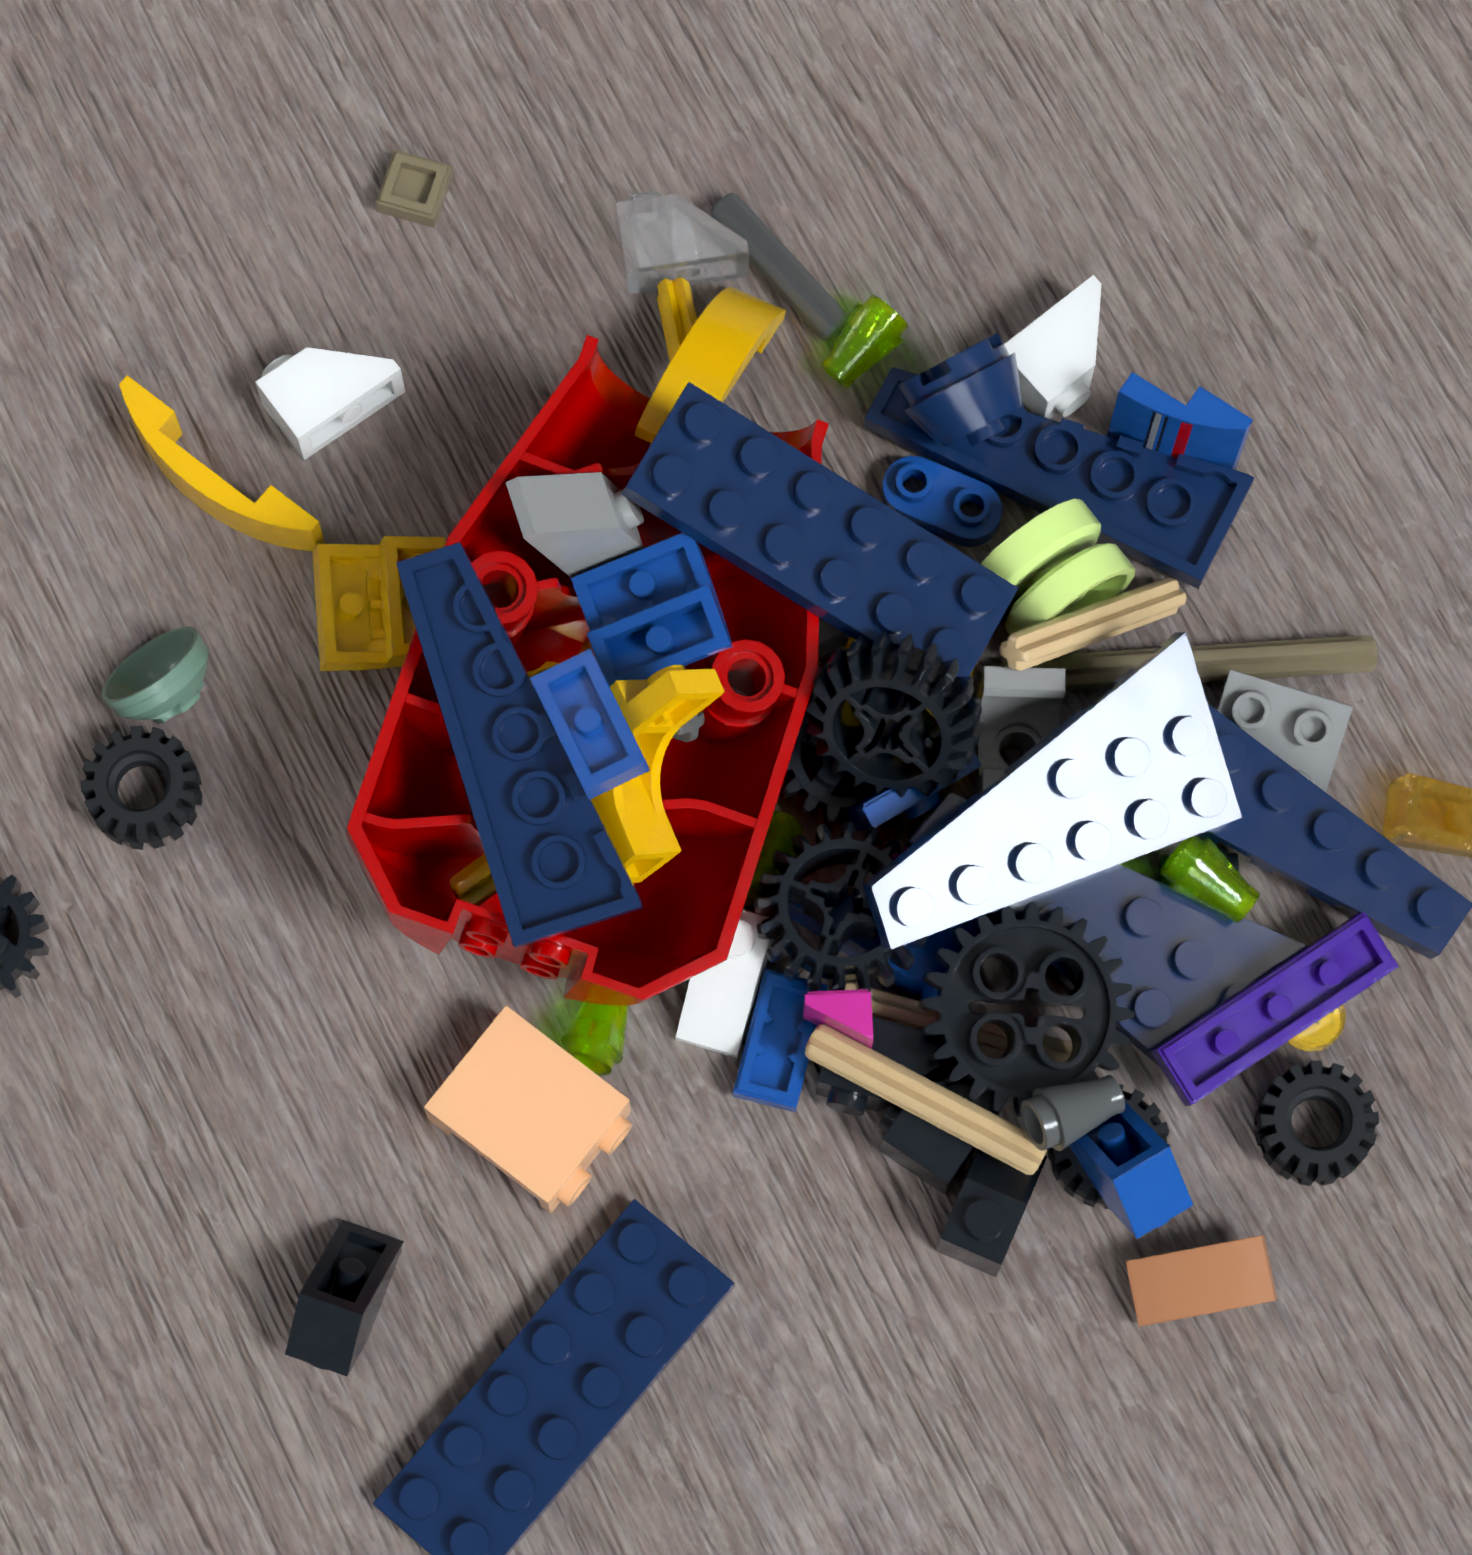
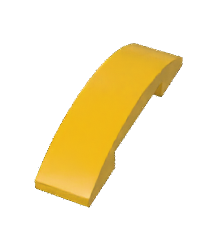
M731 286L722 290L699 316L673 356L637 424L634 436L651 443L688 382L723 403L756 351L762 354L784 320L786 310Z
M128 375L120 382L119 386L125 404L144 447L163 474L195 505L227 526L276 546L313 551L317 544L325 543L320 522L272 485L254 503L175 442L183 433L175 411Z

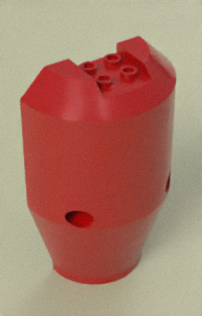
M586 335L578 360L447 537L444 546L446 547L458 542L464 546L527 672L536 670L547 661L562 663L588 649H591L594 657L595 654L587 635L590 630L571 577L523 538L506 482L523 476L601 472L622 490L651 444L634 436L637 424L650 398L626 384L606 366L598 352L599 339ZM817 419L810 426L800 430L770 432L822 465V445L829 423ZM640 507L644 522L638 525L637 529L644 548L682 533ZM699 543L720 602L733 647L684 666L685 670L715 669L725 693L702 710L705 722L699 727L698 737L690 742L672 738L663 757L660 773L661 797L681 852L642 882L633 883L644 908L520 948L513 946L497 893L480 906L457 899L449 884L450 879L455 874L481 857L485 852L418 633L415 629L346 828L347 839L391 923L408 938L440 955L448 941L452 939L458 942V947L469 953L486 958L497 957L518 964L522 970L532 975L551 980L557 979L558 976L567 978L563 998L602 1005L627 1006L641 1003L726 961L813 689V680L818 672L819 617ZM733 689H737V690L741 691V692L744 693L746 696H742V695L736 693Z

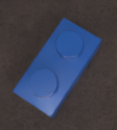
M591 649L530 678L589 800L650 771Z

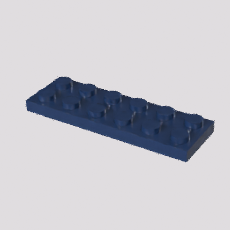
M690 382L682 390L621 492V495L854 640L862 635L873 644L876 637L885 630L895 644H901L902 639L910 633L913 638L914 647L925 650L936 643L937 658L943 662L958 658L959 670L956 676H970L1018 590V587Z
M633 1199L374 1501L373 1505L430 1555H509L733 1290L735 1283L636 1199Z

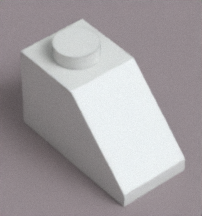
M1094 275L1004 344L1009 355L1014 352L1016 354L1022 402L1035 415L1051 419L1059 412L1063 417H1066L1082 406L1091 395L1089 388L1096 362L1102 285Z
M309 347L304 348L294 356L286 354L275 359L264 369L262 377L255 381L263 407L303 460H306L405 393L401 369L394 359Z
M742 910L727 960L690 978L675 1040L738 1058L768 961L767 949L774 941V939L758 938L757 924L769 917Z

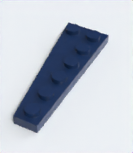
M1208 704L1242 818L1198 835L1214 844L1221 842L1251 858L1250 863L1269 873L1275 871L1304 886L1307 890L1306 893L1333 907L1348 911L1352 917L1357 913L1365 912L1377 931L1430 959L1440 955L1471 910L1472 903Z

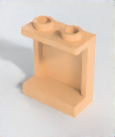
M508 1006L502 1009L424 1106L430 1122L448 1136L451 1132L536 1197L539 1200L540 1206L549 1213H552L560 1202L564 1203L567 1207L574 1203L592 1178V1175L586 1171L588 1166L601 1150L607 1155H611L625 1139L633 1125L626 1119L631 1113L630 1100Z

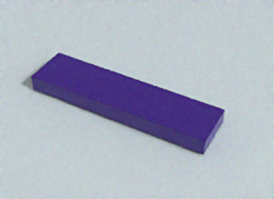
M1365 912L1357 913L1150 1050L1183 1105L1191 1106L1399 966Z

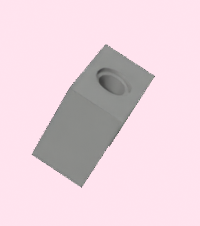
M984 666L976 696L982 699V712L979 718L982 721V734L978 744L974 746L975 754L982 766L974 770L973 796L976 793H983L1004 776L1005 773L1003 771L1010 767L1000 757L1001 750L1006 747L1016 746L1028 752L1059 727L1061 705L1065 696V669L1028 668L1022 671H1015L1009 667Z

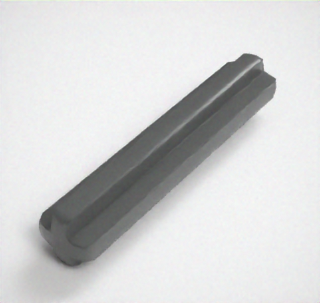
M729 193L711 209L712 221L822 340L829 341L846 327L848 324L847 313L737 194Z

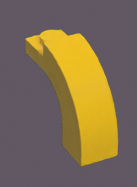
M672 665L655 672L646 680H616L610 686L650 771L591 800L633 883L642 882L681 852L662 802L660 790L661 765L666 748L674 734L684 724L725 693L715 669L685 670L683 665Z

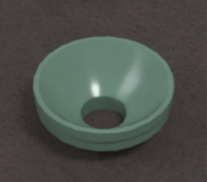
M184 626L170 630L149 641L124 660L107 679L101 696L108 707L112 708L120 717L133 720H153L157 724L165 723L173 716L187 711L201 697L200 691L205 685L202 680L207 671L209 649L200 633L194 627Z

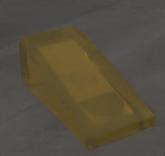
M1412 773L1392 781L1387 791L1382 835L1398 846L1472 858V789Z

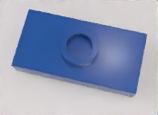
M975 752L970 764L965 766L964 771L959 770L957 778L951 784L982 766ZM937 783V788L928 797L915 787H907L908 790L902 798L894 788H888L879 795L874 792L848 807L849 811L846 813L857 832L868 830L870 827H877L903 811L908 820L937 806L942 800L938 791L946 786Z
M765 969L733 1089V1097L796 1113L809 1059L805 1055V1047L811 1034L817 1027V1025L803 1018L804 994L808 992V979L798 977L793 981H788L784 977V973ZM821 983L818 991H827L828 984Z

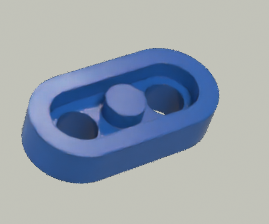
M908 456L898 459L890 465L884 475L882 484L883 503L933 535L960 546L976 547L990 541L999 529L1002 517L1001 500L992 487L979 480L919 456ZM909 478H917L924 483L925 488L920 492L912 493L907 491L902 483ZM966 502H974L981 507L982 513L975 517H969L962 513L960 506Z

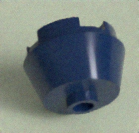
M999 333L897 385L908 406L904 412L941 448L965 436L971 446L982 442L1005 429L1000 420L1001 417L1023 406L1016 354L1014 352L1009 355Z

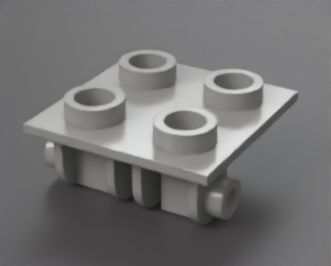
M1230 669L1226 684H1224L1217 711L1326 792L1353 706Z

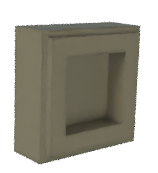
M394 150L375 202L377 212L435 228L453 177L452 165Z

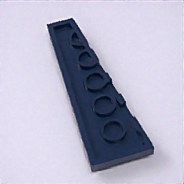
M895 367L891 368L864 418V428L945 467L979 480L992 487L996 492L1040 513L1071 499L1083 500L1101 524V533L1098 541L1104 544H1116L1124 554L1197 589L1200 588L1255 478L1247 473L1182 454H1179L1178 458L1144 448V442L1121 435L1118 440L1083 429L1084 424L1062 418L1061 422L1038 416L1026 412L1025 406H1021L1001 417L1000 420L1005 429L982 442L971 446L965 436L941 448L904 412L908 406L897 385L918 374Z
M458 542L396 562L513 946L520 948L644 908L642 900L592 800L588 799L530 677L464 546Z

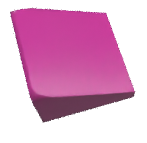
M867 989L813 991L804 994V1019L817 1026L825 1024L872 1049L873 1020L871 992H867Z

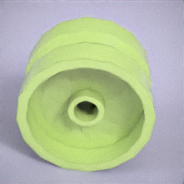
M1068 500L1036 516L1011 534L981 563L984 567L1018 587L1007 608L1010 612L1005 621V631L1009 636L1011 633L1119 595L1134 578L1135 568L1116 544L1105 543L1095 545L1101 533V524L1083 500Z

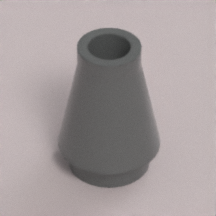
M1111 1075L1096 1080L1036 1088L1032 1093V1097L1021 1103V1117L1025 1130L1035 1147L1041 1151L1051 1147L1056 1151H1062L1110 1117L1120 1114L1125 1110L1123 1092L1116 1079Z

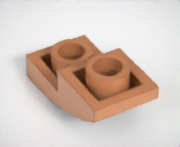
M1265 1235L1125 1261L1138 1327L1278 1300Z

